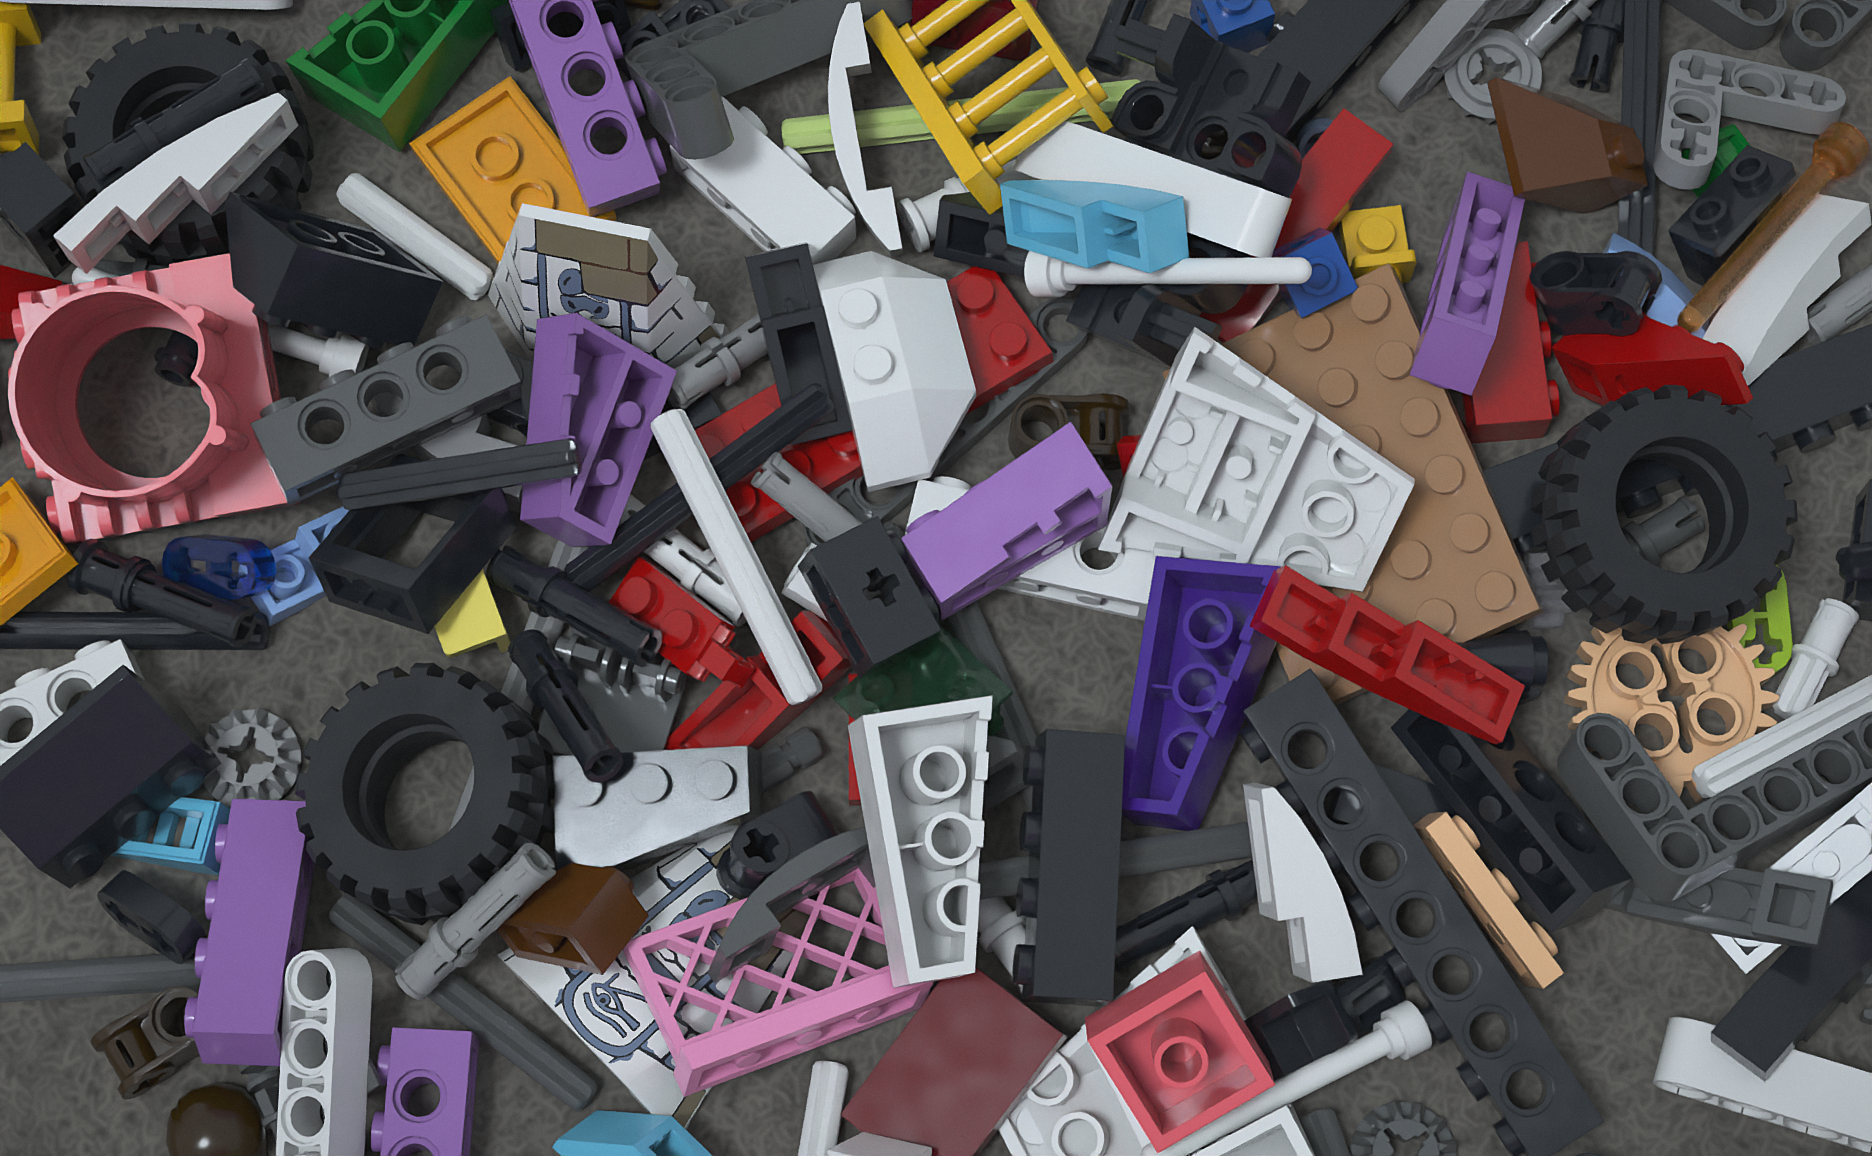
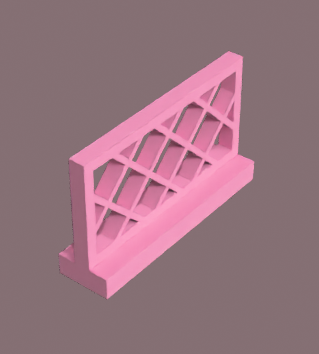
M859 868L815 893H819L816 901L807 898L792 907L810 915L801 939L778 931L772 943L776 947L794 953L785 978L747 964L732 973L734 978L724 1000L691 988L688 984L698 961L711 966L716 951L704 947L710 932L725 926L728 927L748 898L635 937L624 947L625 957L675 1061L676 1066L673 1075L684 1097L916 1011L921 1007L929 994L933 982L893 988L889 965L876 970L851 960L860 935L886 945L876 887L873 888ZM854 881L865 903L860 918L823 904L829 889ZM869 912H870V914H871V916H872V918H873L875 924L866 921V920H867V917H868V915H869ZM817 918L853 932L844 957L808 943ZM700 936L697 944L689 941V939ZM667 948L690 957V961L679 983L654 973L646 955ZM801 957L837 970L833 985L823 990L815 991L792 982ZM844 974L854 977L842 982ZM743 978L778 992L773 1007L760 1013H754L732 1004L741 979ZM663 993L674 997L670 1007ZM785 995L795 999L793 1001L782 1004ZM681 1000L718 1014L712 1030L685 1040L674 1017ZM725 1018L735 1021L733 1023L722 1026Z

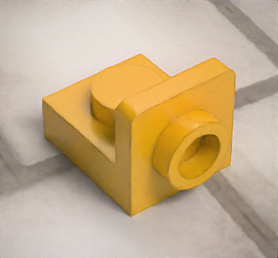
M1401 205L1348 211L1338 225L1343 256L1354 280L1389 263L1395 268L1402 286L1403 282H1410L1417 261L1415 250L1408 249Z

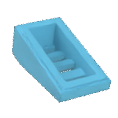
M180 797L160 814L152 844L146 843L148 829L140 836L127 841L111 856L219 876L221 863L217 862L215 855L216 832L219 824H228L230 808L217 801ZM179 817L187 818L179 847H173Z

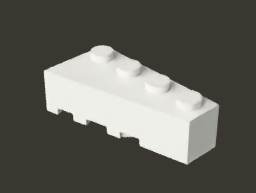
M992 696L863 715L848 725L893 988L975 973L980 900L978 871L980 848L983 847L985 821H982L984 781L987 780L989 752H986L988 721L991 720Z

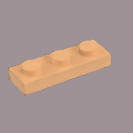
M1447 812L1428 813L1413 825L1455 892L1526 987L1544 989L1561 976L1564 972L1553 958L1558 953L1554 941L1538 923L1533 921L1528 924L1514 905L1519 900L1517 891L1503 873L1496 868L1489 871L1475 852L1480 847V842L1468 824L1457 815L1450 818Z

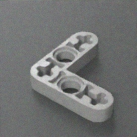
M1447 0L1381 78L1378 84L1379 91L1398 111L1406 110L1436 85L1490 21L1533 13L1545 0Z
M1687 49L1679 51L1672 56L1662 85L1653 161L1654 172L1667 185L1678 189L1690 190L1705 184L1717 154L1720 115L1807 134L1821 135L1829 133L1836 128L1846 101L1845 91L1838 83L1821 75L1702 50ZM1746 86L1760 89L1767 96L1749 94L1741 89V87ZM1675 114H1688L1698 118L1703 123H1690L1680 119ZM1680 147L1691 149L1688 159L1681 157Z

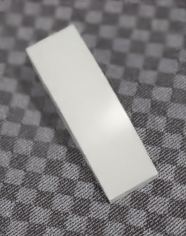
M1260 783L1243 784L1259 913L1277 921L1286 920L1293 975L1311 983L1363 975L1355 932L1343 895L1323 852L1297 813L1274 787Z

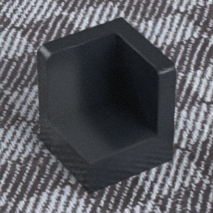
M1323 980L1295 991L1244 1020L1269 1061L1274 1081L1347 1046L1358 1037L1330 980Z

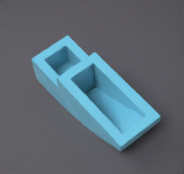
M1009 180L1000 184L1007 244L1085 268H1091L1103 262L1111 261L1147 273H1153L1185 258H1189L1183 196L1154 189L1088 181Z

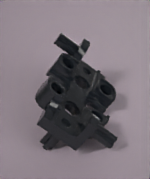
M1173 14L1166 31L1130 18L1125 26L1119 24L1113 35L1118 39L1114 48L1115 53L1155 67L1156 77L1160 81L1146 80L1136 83L1120 99L1110 121L1113 124V128L1126 137L1125 141L1290 198L1300 176L1302 161L1296 146L1286 139L1285 136L1311 81L1299 70L1216 41L1193 20L1177 14ZM1162 116V119L1159 121V123L1156 126H1154L1158 118ZM1216 131H1227L1228 140L1221 155L1210 160L1204 159L1202 148L1208 136ZM1266 151L1262 160L1254 166L1257 157ZM1187 232L1189 258H1252L1244 252ZM1082 284L1066 322L1080 331L1171 368L1176 355L1194 327L1219 344H1222V341L1217 339L1222 330L1221 325L1200 317L1201 312L1219 314L1228 311L1238 303L1248 284Z

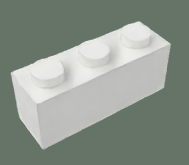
M723 96L721 97L734 141L730 147L717 155L696 160L685 159L670 145L674 169L764 252L807 242L812 264L836 259L856 239L854 216L856 211L848 198L837 188L829 186L825 190L810 176L812 171L803 157L789 146H785L781 150L766 136L768 131L763 122L747 107L742 106L737 110Z

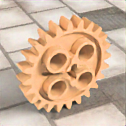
M1744 623L1734 627L1729 632L1720 626L1699 636L1694 635L1683 641L1661 644L1656 638L1643 644L1626 641L1621 635L1622 628H1617L1606 634L1593 627L1591 633L1598 645L1582 641L1575 652L1588 665H1572L1566 675L1568 679L1582 686V688L1568 691L1564 697L1565 704L1582 708V712L1572 717L1567 726L1569 730H1575L1583 719L1595 713L1611 714L1621 719L1634 736L1635 726L1639 724L1654 726L1663 737L1664 747L1657 751L1645 748L1644 750L1679 798L1683 787H1687L1695 802H1699L1703 798L1697 793L1696 783L1691 777L1694 768L1755 736V733H1760L1777 724L1776 720L1761 713V710L1771 708L1772 705L1779 701L1778 694L1761 690V686L1773 677L1775 671L1773 668H1755L1753 661L1764 650L1762 644L1743 648L1739 641L1747 629ZM1651 646H1658L1662 651L1664 658L1662 663L1663 671L1656 656L1651 652ZM1681 649L1698 651L1706 661L1707 672L1694 674L1682 667L1678 659V651ZM1629 663L1639 668L1645 677V687L1631 689L1624 686L1616 675V666ZM1666 686L1671 696L1681 695L1684 699V702L1677 710H1675L1672 702H1660L1658 698ZM1701 709L1716 711L1725 722V734L1712 735L1705 732L1697 721V711ZM1679 726L1684 739L1691 746L1690 753H1684L1680 748L1678 741L1680 736ZM1587 748L1589 752L1595 751L1591 748Z

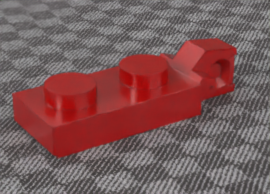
M638 556L609 600V603L624 610L634 618L661 630L662 643L658 652L666 659L671 660V663L686 675L705 682L710 673H712L724 682L727 680L742 689L756 667L729 646L736 635L733 631L735 626L656 564Z

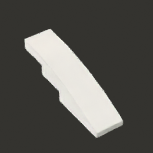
M275 93L220 116L158 150L105 188L53 235L67 258L87 274L130 229L150 244L192 200L212 215L227 199L229 193L234 192L297 128L298 123L288 100L281 94Z
M1815 193L1767 243L1746 269L1713 318L1702 339L1714 344L1722 342L1739 355L1744 364L1742 374L1748 386L1809 330L1807 307L1841 277L1838 255L1871 226L1869 203Z

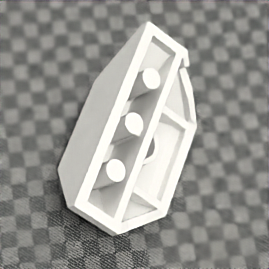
M873 251L813 264L868 492L930 478L940 461V456L955 435L976 397V388L946 279Z

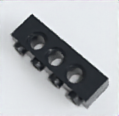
M1410 709L1391 727V730L1457 814L1472 829L1479 842L1551 933L1591 918L1632 879V876L1510 724L1503 741L1498 744L1490 743L1447 726Z

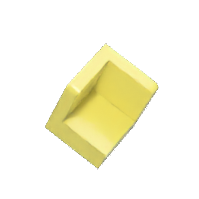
M482 569L435 626L442 649L449 658L493 642L497 643L501 653L508 651L511 641L490 584Z

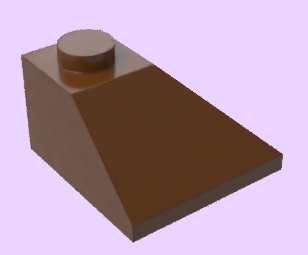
M1498 77L1487 82L1514 197L1586 214L1592 213L1648 186L1642 164L1645 157L1644 150L1633 128L1567 96Z

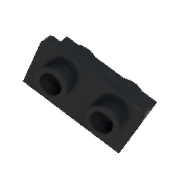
M1747 145L1671 226L1668 232L1685 273L1690 280L1708 287L1724 268L1736 259L1738 253L1758 231L1774 218L1777 211L1785 203L1781 191L1796 175L1792 162Z

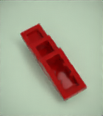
M1343 108L1301 160L1302 169L1290 196L1292 201L1274 250L1319 227L1332 232L1351 209L1356 195L1389 157L1394 144ZM1248 284L1243 296L1231 309L1219 314L1201 312L1200 317L1221 325L1222 330L1217 339L1224 343L1259 326L1283 296L1277 284Z
M1287 565L1273 571L1249 625L1307 660L1372 693L1432 720L1493 744L1503 741L1525 685L1423 622L1417 620L1404 625L1354 593H1349L1339 598Z

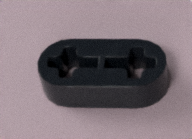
M121 870L97 894L103 908L121 927L177 964H183L196 952L199 938H207L202 926L183 906L127 870Z

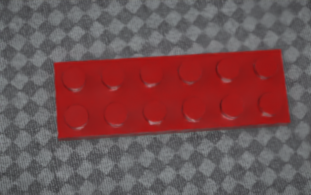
M973 266L947 281L976 388V397L966 413L967 415L994 399V396H999L1011 386H1016L1039 372L1042 368L1053 363V354L996 271ZM775 383L695 430L709 459L781 407ZM853 431L794 445L788 444L778 452L784 460L826 494L853 478L855 481L864 476ZM763 464L725 491L750 542L755 541L794 517L762 490L755 488L751 484L756 472L762 474L764 471L760 468Z

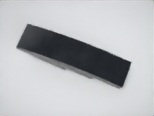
M1872 871L1853 885L1828 908L1819 948L1789 946L1711 1031V1042L1764 1082L1801 1040L1807 1043L1841 1002L1847 1005L1871 976Z

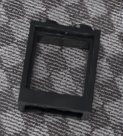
M400 454L388 466L424 460ZM502 488L348 511L308 559L329 602L429 634L517 526L507 505L506 495ZM421 512L455 522L416 569L382 559Z

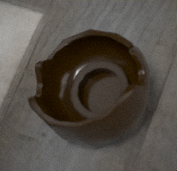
M214 1082L192 1088L178 1099L177 1106L171 1110L167 1122L166 1136L169 1155L268 1156L267 1129H264L261 1123L264 1115L258 1102L243 1087Z

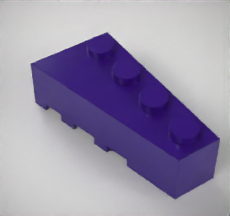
M1163 556L1155 557L1124 750L1122 815L1133 824L1184 831L1199 829L1245 719L1243 712L1250 707L1276 645V641L1249 625L1273 571L1281 566Z

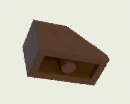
M571 863L557 870L556 874L549 881H546L526 899L496 930L519 958L603 975L649 915L633 894L635 892L634 884L623 872L612 866L601 868Z

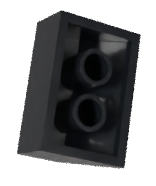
M233 192L229 193L225 202L233 288L254 304L253 314L268 323L280 327H288L290 320L300 322L309 330L328 338H337L339 332L348 333L359 342L376 349H385L387 343L399 345L411 342L413 346L415 345L442 286L443 281L374 229Z
M123 664L0 766V829L40 871L71 889L79 881L94 875L102 867L104 861L127 841L146 832L152 826L155 818L177 799L198 789L204 782L205 777L217 768L221 762L186 712Z

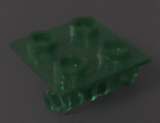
M938 623L941 631L926 646L862 679H859L858 676L855 677L833 697V700L850 717L857 720L863 715L992 696L991 720L988 721L987 735L993 736L1004 724V718L1000 715V705L1013 695V692Z

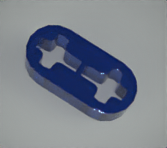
M210 534L193 535L173 539L167 544L163 552L162 568L165 577L201 589L219 598L239 599L263 595L270 590L275 581V558L271 550L263 542L256 539ZM191 559L205 561L206 571L200 572L199 569L192 567ZM238 561L239 564L247 566V574L232 572V562Z

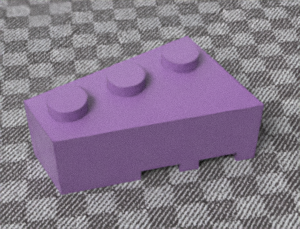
M578 313L537 319L527 444L572 438L577 440L583 453L584 462H582V472L576 477L523 485L520 520L570 547L610 545L653 435L651 422L661 415L677 371Z
M1069 422L997 473L973 486L962 497L943 510L930 511L913 521L906 529L907 534L901 538L908 557L906 565L919 586L926 588L933 597L939 611V618L942 621L1104 528L1108 521L1112 485L1073 424Z

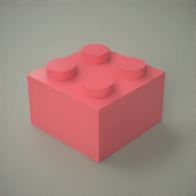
M1200 950L1085 1017L1087 1041L1157 1153L1275 1085L1269 1061Z

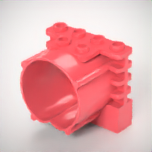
M230 253L169 264V268L152 271L143 270L133 272L130 275L113 278L104 277L86 283L65 284L47 290L19 293L20 308L12 310L13 330L19 346L14 351L13 362L8 370L9 408L13 425L20 439L22 456L27 468H35L37 478L51 480L54 496L46 498L48 521L57 534L61 533L65 544L75 545L83 543L90 538L97 540L124 536L125 534L157 530L180 524H190L207 519L231 517L289 506L250 424L261 418L259 413L263 408L281 399L268 324L253 314L254 304L233 288ZM142 328L171 329L189 336L198 343V360L191 378L201 387L203 400L210 408V423L204 439L189 459L166 477H137L124 473L108 464L95 452L88 442L81 427L78 413L80 383L92 358L104 345L114 338L129 331Z

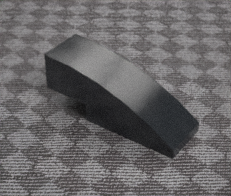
M799 243L744 256L780 405L785 404L810 384L818 383L829 395L835 406L832 413L790 444L794 445L853 431L808 243Z

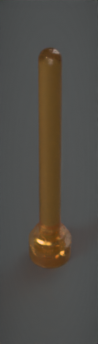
M1833 122L1824 130L1813 144V163L1682 309L1677 317V324L1685 328L1690 333L1698 331L1831 179L1851 175L1869 155V144L1865 136L1857 128L1845 122Z

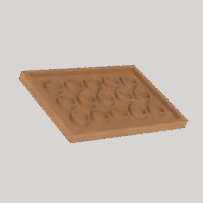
M1388 263L1355 279L1354 281L1358 288L1353 293L1303 318L1297 316L1293 309L1221 344L1415 479L1414 487L1363 592L1324 585L1319 586L1339 598L1349 593H1354L1404 625L1419 620L1453 642L1464 643L1469 640L1492 636L1544 612L1448 390L1436 387L1428 381L1410 376L1421 328L1393 266ZM1170 369L1162 372L1165 380ZM1276 642L1275 647L1289 681L1311 668L1335 706L1368 691Z

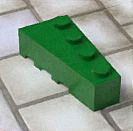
M371 0L352 16L345 12L326 27L330 34L309 51L301 47L285 61L305 94L400 153L496 31L490 10L509 1Z

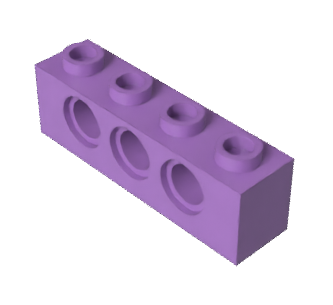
M508 0L588 216L595 217L659 194L660 181L658 176L667 173L665 162L656 139L651 138L645 141L643 139L636 118L645 115V110L633 79L624 83L621 80L614 60L624 57L612 22L600 24L593 2L598 0ZM571 12L581 19L583 26L576 35L562 38L549 30L548 23L550 19L558 13ZM589 69L598 72L605 81L603 88L592 96L577 94L570 87L569 82L578 71ZM613 127L624 134L627 142L622 150L608 155L598 152L591 144V138L599 129Z
M1470 172L1466 173L1444 229L1410 376L1428 381L1439 388L1453 389L1472 395L1496 338L1525 199L1514 197L1512 186Z
M392 1027L391 1045H381L378 1056L377 1073L382 1085H387L385 1110L384 1112L375 1111L371 1129V1148L373 1152H381L380 1156H409L416 1151L424 1150L431 1152L433 1156H470L480 1045L479 1039L472 1031ZM432 1084L438 1086L440 1102L437 1108L427 1116L416 1117L411 1115L408 1109V1100L411 1093L422 1085Z

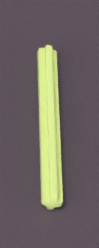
M1132 79L1100 83L1109 98L1099 105L1109 119H1111L1125 92L1136 83H1140V80ZM1068 87L1022 92L978 124L979 132L977 134L1010 130L1031 115L1033 110H1038ZM971 98L947 100L950 106L956 101L963 105ZM913 104L854 111L860 147L935 139ZM1083 108L1066 121L1078 123L1093 120ZM829 114L789 118L782 121L783 148L789 146L799 154L835 150Z

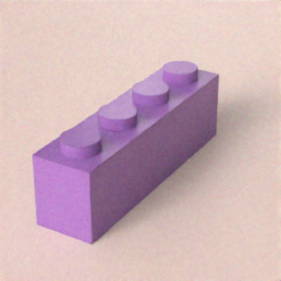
M232 799L228 824L218 825L215 839V855L217 862L221 863L218 880H210L208 882L205 896V913L207 919L211 920L208 938H199L195 952V973L197 978H201L198 997L188 998L184 1017L186 1037L194 1038L202 1063L280 1066L284 978L287 966L292 958L301 953L315 866L306 850L307 842L312 840V838L299 832L296 818L297 809L306 807L305 801Z

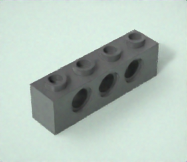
M487 314L473 321L468 315L455 318L436 330L437 337L416 347L411 342L394 346L377 358L379 364L358 374H355L352 369L338 372L322 381L318 386L320 391L299 401H296L295 397L282 398L263 408L259 413L261 418L250 424L288 505L291 506L338 484L339 477L344 473L370 469L522 398L521 381ZM446 365L458 370L461 378L455 386L449 389H436L426 382L428 373L438 366ZM380 393H393L402 399L401 408L395 414L388 417L376 416L367 409L370 400ZM321 420H335L343 425L342 435L331 444H318L309 438L311 428Z

